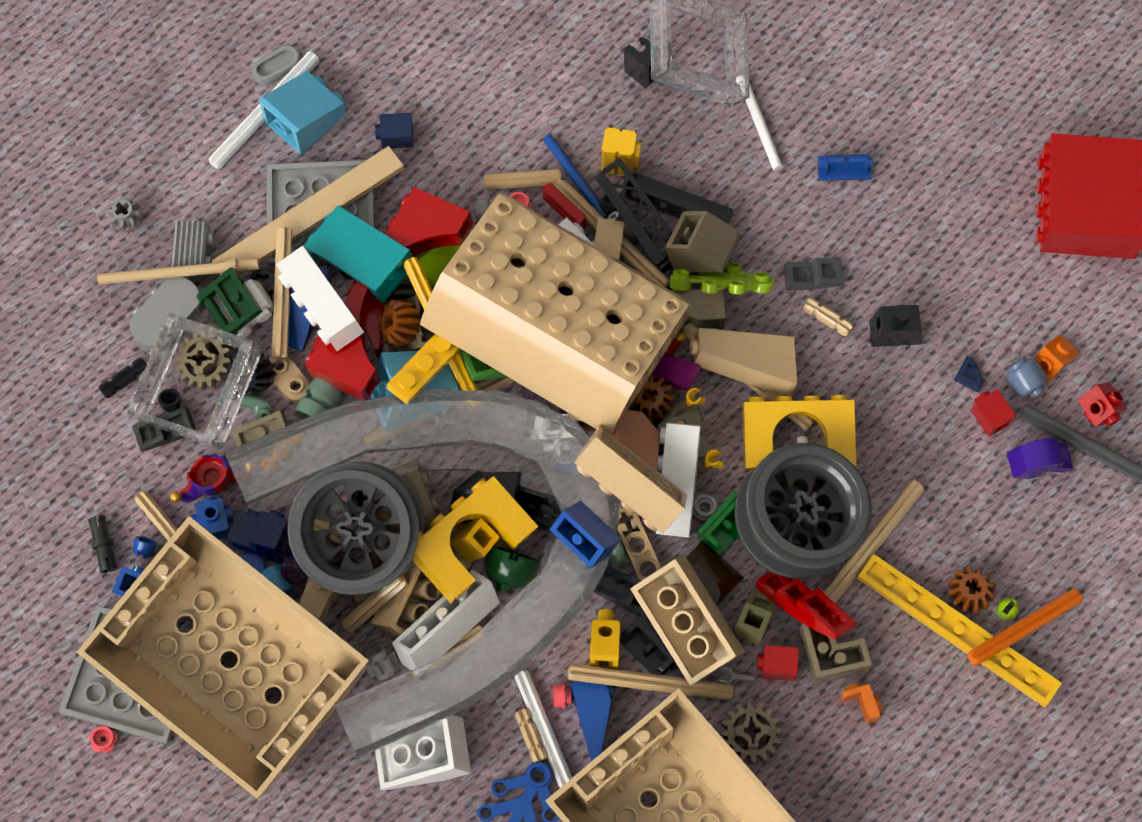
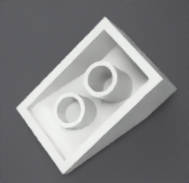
M443 713L373 734L380 790L384 791L445 781L471 773L462 717Z

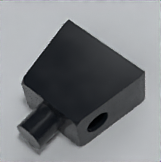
M919 305L882 306L869 321L871 347L923 344Z

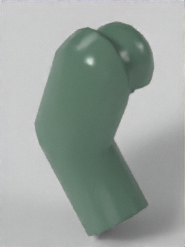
M610 527L618 535L617 530L614 527ZM621 540L609 555V562L615 568H625L629 563V556L624 553Z

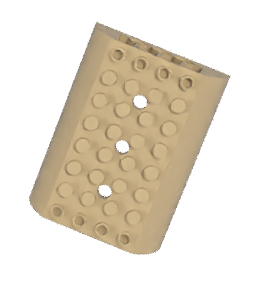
M499 193L442 271L427 302L420 325L593 428L597 429L601 425L610 434H613L688 319L693 304L505 193ZM512 259H520L524 262L525 266L518 268L513 266L510 261ZM568 287L572 290L573 294L569 296L562 295L558 288ZM608 315H616L621 322L619 324H612L606 317Z
M190 516L187 517L76 652L256 799L266 794L285 774L355 687L369 664L367 658ZM185 616L191 617L194 623L192 630L187 633L181 632L178 628L179 620ZM227 652H234L238 658L237 664L232 668H225L222 664V657ZM272 687L279 688L282 693L281 700L276 704H270L266 700V692Z
M679 688L545 800L562 822H796ZM651 792L657 797V803L653 807H646L641 803L640 798L644 793Z

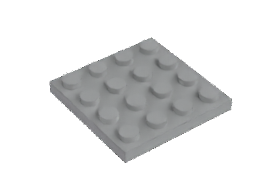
M366 160L266 164L267 224ZM373 189L344 209L375 228ZM322 223L293 241L292 253L301 246L305 248L304 245L307 243L310 235L316 232ZM276 253L268 258L269 266H275ZM320 257L317 260L313 259L315 264H328L327 261Z
M96 606L84 642L111 611L110 609ZM80 655L78 656L59 709L61 715L105 726L112 730L164 745L169 744L173 731L84 658Z

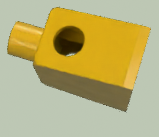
M601 609L598 611V620H592L590 666L618 670L620 622L614 620L615 612L613 610Z

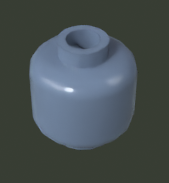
M1024 356L1007 368L1009 373L1006 376V380L1018 396L1025 397L1030 395L1031 398H1034L1045 390L1043 384L1047 380V374L1036 359H1027Z

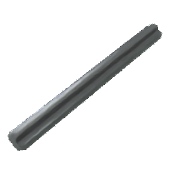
M1028 404L1023 407L1019 417L1024 421L1142 484V465Z

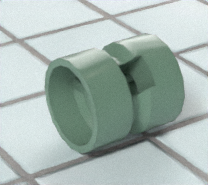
M313 378L305 391L307 397L300 399L294 409V413L306 423L316 428L324 429L332 417L330 410L336 409L344 396L330 383L319 378Z

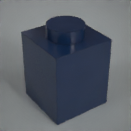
M411 113L380 114V124H375L376 140H381L382 149L388 146L390 148L414 147Z

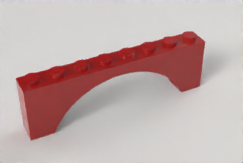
M414 187L411 193L403 198L401 209L397 216L391 218L385 235L409 249L413 257L423 252L439 247L460 246L474 223L470 211ZM356 281V283H352L349 287L344 304L364 333L339 351H336L331 343L326 346L320 338L316 349L309 353L305 366L312 377L324 380L337 389L367 403L380 382L375 368L369 361L365 346V323L374 296L369 288Z

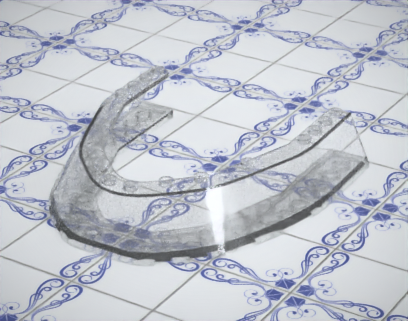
M426 389L421 390L408 405L395 395L366 401L362 399L315 414L225 453L249 510L254 515L261 517L292 505L303 485L315 474L328 467L354 461H365L393 469L418 460L420 467L425 465L427 471H519L522 473L520 487L554 496L561 512L581 500L616 534L618 529L619 504L617 497L614 494L609 496L603 492L598 486L600 483L593 477L587 478L583 476L576 468L578 465L574 463L577 455L590 439L585 431L568 416H563L542 403L532 399L529 401L512 396L511 393L502 391ZM549 533L540 559L541 563L537 577L458 650L335 704V708L357 758L431 726L471 706L523 670L556 639L591 598L606 569L610 555L607 559L590 569L557 536Z

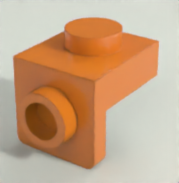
M1059 335L1045 345L1034 359L1037 360L1047 374V380L1051 381L1061 369L1074 361L1080 353L1068 340Z
M861 682L846 686L845 691L840 696L841 702L858 698L866 724L878 722L883 708L879 697L873 695L870 684L862 686Z

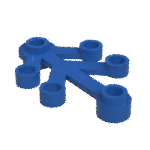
M543 762L532 763L527 767L524 775L507 780H495L492 783L491 790L493 795L498 798L506 796L510 790L526 788L521 797L491 806L488 804L481 805L477 811L479 820L481 822H491L496 816L512 812L507 822H521L523 817L525 822H537L531 802L538 792L543 807V822H557L559 819L557 815L551 821L545 818L547 811H553L545 801L550 797L548 787L553 781L551 768ZM537 772L544 774V779L540 782L535 781L533 778ZM497 784H503L506 787L503 793H497L494 790ZM483 809L491 810L492 814L489 818L481 817L480 814Z

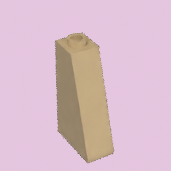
M699 328L695 338L690 339L689 353L693 354V363L703 369L782 396H791L797 385L794 337Z

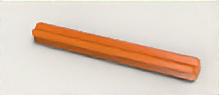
M1071 589L970 650L967 654L969 661L972 665L978 666L1080 604L1083 600L1082 594L1078 589Z

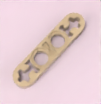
M624 507L618 509L614 514V527L619 537L622 538V545L629 556V561L637 579L644 580L647 577L641 574L640 567L645 563H650L658 571L661 569L660 563L636 512L632 514ZM621 516L632 517L633 519L630 521L632 531L639 529V531L632 532L624 537L623 534H628V529L625 523L619 524ZM641 539L645 544L644 549L640 552L632 551L629 548L631 540Z

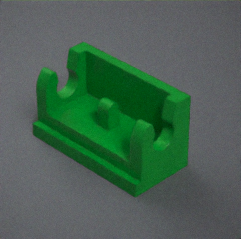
M735 491L701 526L697 533V539L706 543L719 556L739 537L735 522V502L738 493Z

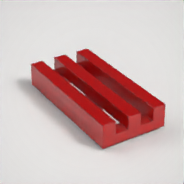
M552 183L546 184L542 188L544 191L542 192V199L563 219L568 218L572 223H578L584 230L586 228V215Z

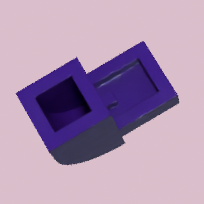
M1057 438L1032 441L1006 452L1013 478L1033 479L1046 472L1065 473L1073 469L1071 454L1067 444L1058 443Z

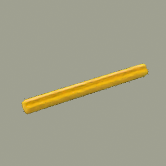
M413 257L404 262V268L425 310L433 290L418 258ZM459 351L448 363L468 407H476L483 402V399L475 381H472Z

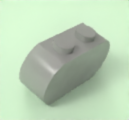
M183 277L168 278L162 285L158 284L152 290L150 298L144 304L136 307L130 319V330L141 350L152 355L167 353L203 314L204 306L200 304L196 297L199 291L193 282Z

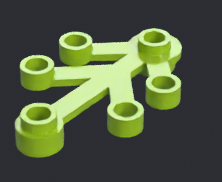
M728 262L724 273L698 272V274L707 276H690L689 271L677 269L670 276V288L673 290L687 291L691 289V283H702L701 291L709 294L717 293L719 290L728 287L729 292L732 294H744L748 290L756 293H769L775 285V279L770 277L769 273L755 272L751 274L742 271L741 264L736 262Z

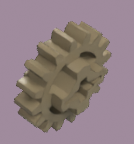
M203 330L202 336L197 332H193L192 340L185 337L186 346L177 347L182 352L181 356H175L174 358L181 364L175 368L176 371L183 373L180 379L185 382L188 381V385L193 388L198 385V388L201 390H206L207 385L215 389L216 381L224 383L223 375H231L232 373L227 369L228 365H231L233 362L228 356L234 353L232 349L226 348L229 342L224 339L220 340L221 335L215 332L211 335V332ZM213 345H215L218 349L219 355L215 353V347H213ZM207 357L212 359V360L202 361V360L207 359ZM190 365L193 366L196 376L192 373Z
M748 701L745 709L740 704H737L736 714L730 710L727 712L730 721H722L721 726L727 730L721 731L720 736L727 738L726 743L736 754L740 755V759L743 762L746 758H750L751 765H755L756 758L759 757L764 763L767 760L766 753L772 756L775 755L776 750L773 745L780 746L781 740L776 738V736L782 735L783 729L775 727L780 722V719L771 718L772 709L764 712L762 710L763 703H760L757 708H753L752 702ZM745 716L744 723L733 728L735 722ZM756 716L763 719L767 725H763L761 722H759L756 719ZM750 722L753 731L756 732L753 744L750 735L746 733ZM770 739L765 747L758 750V744L761 740ZM735 741H740L744 744L746 750L738 746Z

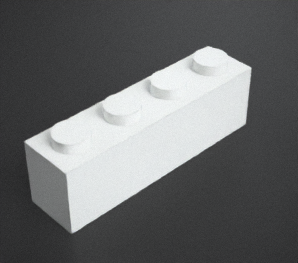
M303 246L276 264L282 273L278 278L287 290L291 287L295 292L291 294L292 298L299 308L305 305L308 311L304 315L313 327L317 324L319 325L321 330L317 333L326 346L331 343L336 351H339L364 333Z
M667 422L666 428L661 427L660 444H664V454L658 456L657 471L662 472L661 475L683 491L687 498L685 509L664 533L657 529L656 534L688 538L691 535L702 425Z
M471 570L469 573L476 581L452 604L443 596L394 640L392 644L401 664L418 676H421L500 602L490 580Z

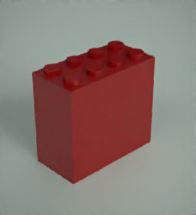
M1051 133L1048 143L1043 144L1042 154H1039L1037 169L1042 170V177L1038 178L1037 194H1041V202H1038L1036 209V218H1041L1040 227H1037L1036 243H1040V252L1136 259L1142 249V140Z

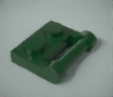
M232 267L201 290L196 296L200 304L206 306L221 330L220 335L225 341L235 337L240 329L263 312L236 269ZM215 294L219 296L232 316V322H228L213 299Z

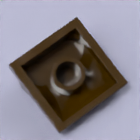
M703 541L686 557L716 606L744 579L739 572Z

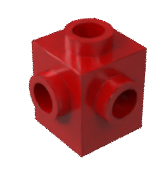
M1110 382L1097 384L1078 399V402L1084 409L1086 419L1094 424L1095 427L1101 425L1110 427L1121 420L1120 414L1127 410L1123 403V396L1113 388Z

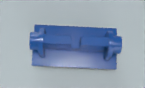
M870 154L817 156L819 181L872 179L871 167L873 166V159L870 157Z

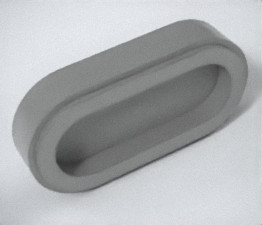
M286 45L260 58L252 66L253 79L258 84L269 85L284 77L300 61L298 50L293 46Z

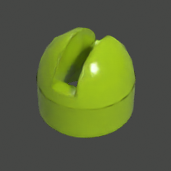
M1003 598L997 605L998 609L996 608L997 615L1005 621L1014 620L1020 612L1019 603L1013 598ZM1009 603H1012L1014 607L1008 614L1004 613L1003 610Z

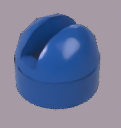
M136 536L133 543L135 556L138 557L139 553H142L143 559L149 558L153 555L157 542L145 536Z

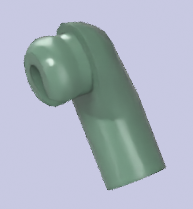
M242 392L239 405L251 408L257 419L274 413L267 399Z

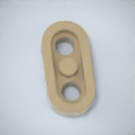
M271 357L269 359L270 362L276 364L273 368L277 373V376L274 378V384L282 394L293 403H298L302 397H307L305 391L309 386V381L289 357L284 359ZM278 364L285 365L282 370L275 369ZM294 384L301 385L298 390H292L291 388Z

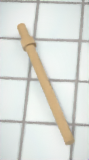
M237 258L225 259V262L101 273L97 274V281L100 285L224 273L230 267L236 269L239 273V271L258 270L260 265L259 259L238 261Z

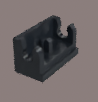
M639 37V42L645 46V50L639 52L635 47L628 45L624 49V71L646 89L663 72V49L660 46L656 47L646 38Z
M519 486L517 503L538 525L537 529L552 533L550 528L562 511L566 509L564 504L555 496Z
M643 614L622 633L623 636L619 641L651 674L665 675L676 664L652 623Z

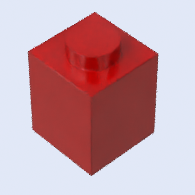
M998 389L992 393L988 391L981 393L974 399L975 403L971 409V412L988 437L1010 426L1016 417Z
M764 645L763 654H757L756 669L762 671L761 679L795 681L798 672L799 648Z

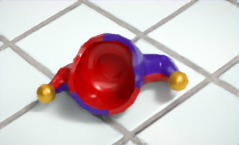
M203 455L194 463L191 470L187 472L188 485L180 493L178 491L172 492L170 499L174 503L180 501L189 503L203 495H218L225 491L230 484L248 480L251 477L252 471L255 470L256 464L254 461L248 460L243 465H230L226 458L219 455Z

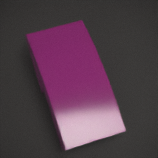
M664 354L652 374L655 376V382L660 377L665 378V384L671 385L672 389L688 391L694 384L701 367L684 359Z

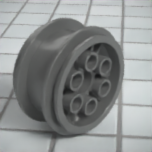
M813 443L786 445L767 455L745 478L735 502L736 528L749 554L769 571L793 579L815 578L834 570L861 546L867 536L872 516L870 494L863 477L856 467L835 450ZM776 476H782L783 482L785 484L784 489L775 479ZM815 481L822 485L818 492L815 489L811 491ZM793 485L799 486L802 491L793 488ZM769 496L775 497L779 502V506L773 505L769 500ZM816 500L821 501L825 507L818 506ZM799 508H801V509L806 508L807 511H808V513H807V512H801ZM787 514H789L790 518L793 520L792 523L789 521ZM829 515H839L840 523L826 518ZM772 523H774L778 527V532L774 528ZM817 527L824 531L825 537L817 534ZM792 538L799 540L802 547L794 545ZM813 545H817L820 550H814Z
M365 461L337 464L315 474L303 485L296 495L288 518L289 544L293 556L303 572L325 589L347 595H360L377 591L391 584L398 577L403 576L414 563L412 558L417 548L419 532L425 533L423 509L418 496L410 484L390 468ZM344 486L348 501L345 502L334 490L336 487ZM379 489L385 496L376 505L373 501L375 493ZM359 490L364 491L368 496V501L364 506L357 504L355 501V494ZM334 503L339 504L343 509L340 519L334 518L330 513V508ZM382 505L389 507L392 512V516L388 521H383L379 517L378 511ZM354 513H361V515L355 516ZM315 519L331 522L329 524L330 529L314 530ZM358 520V525L368 527L369 529L359 531L355 535V530L346 528V526L354 524ZM400 523V533L387 530V525ZM332 532L339 533L342 538L339 547H334L329 542V535ZM380 534H385L390 538L388 549H382L378 546L377 539ZM355 547H360L365 551L366 556L363 562L354 560L352 553ZM342 550L346 554L341 566L338 567L331 560ZM373 550L384 563L377 569H375L371 557Z

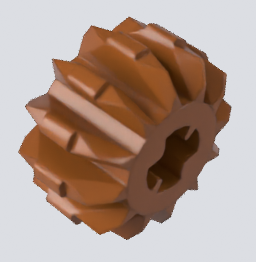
M391 300L389 304H385L384 312L380 313L381 321L378 322L381 326L379 334L383 336L384 342L395 346H408L409 342L415 341V334L419 333L418 325L420 321L418 318L420 311L416 310L415 304L404 300Z
M651 374L649 382L645 383L630 409L636 410L639 408L638 412H643L644 414L647 412V418L650 421L653 419V413H656L657 417L662 419L661 409L667 412L671 411V407L665 402L674 401V396L668 394L672 391V386H663L665 383V378L660 377L655 383V376ZM649 392L652 395L658 394V396H655L656 401L653 403L649 400L644 401V399H647L646 394Z
M966 566L964 573L957 570L954 574L955 578L949 580L948 585L952 589L948 591V596L957 597L952 605L958 606L960 603L963 604V613H966L968 608L971 607L972 612L977 614L979 607L986 610L989 607L988 601L995 599V595L991 591L996 588V584L987 583L991 575L989 573L984 576L980 575L982 572L981 567H977L973 573L971 567ZM970 585L975 587L974 594L969 593L968 587Z

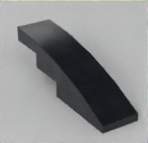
M602 562L591 569L587 568L580 581L582 586L637 616L643 614L649 620L630 589L642 580Z

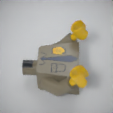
M689 389L686 398L675 404L671 411L667 412L660 419L656 428L659 433L661 432V427L666 428L667 422L702 425L698 409L693 408V405H703L706 402L705 397L695 400L696 393L700 392L701 389ZM703 425L701 426L697 474L710 470L711 466L717 469H721L724 466V463L721 461L715 462L716 457L723 455V453L717 450H710ZM660 441L658 456L664 454V444H660Z

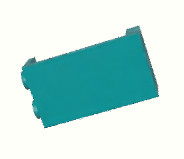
M339 205L326 216L322 225L316 232L310 235L307 243L304 245L314 260L320 257L369 288L374 298L381 303L386 301L405 278L407 272L404 268V262L407 259L413 258L409 249Z

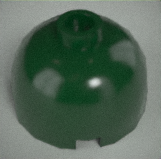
M493 546L485 556L484 569L488 578L497 583L496 589L511 593L512 589H524L535 581L539 573L541 561L523 554L511 552V550Z

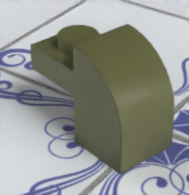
M752 590L736 624L734 635L739 639L760 646L776 605L764 594Z

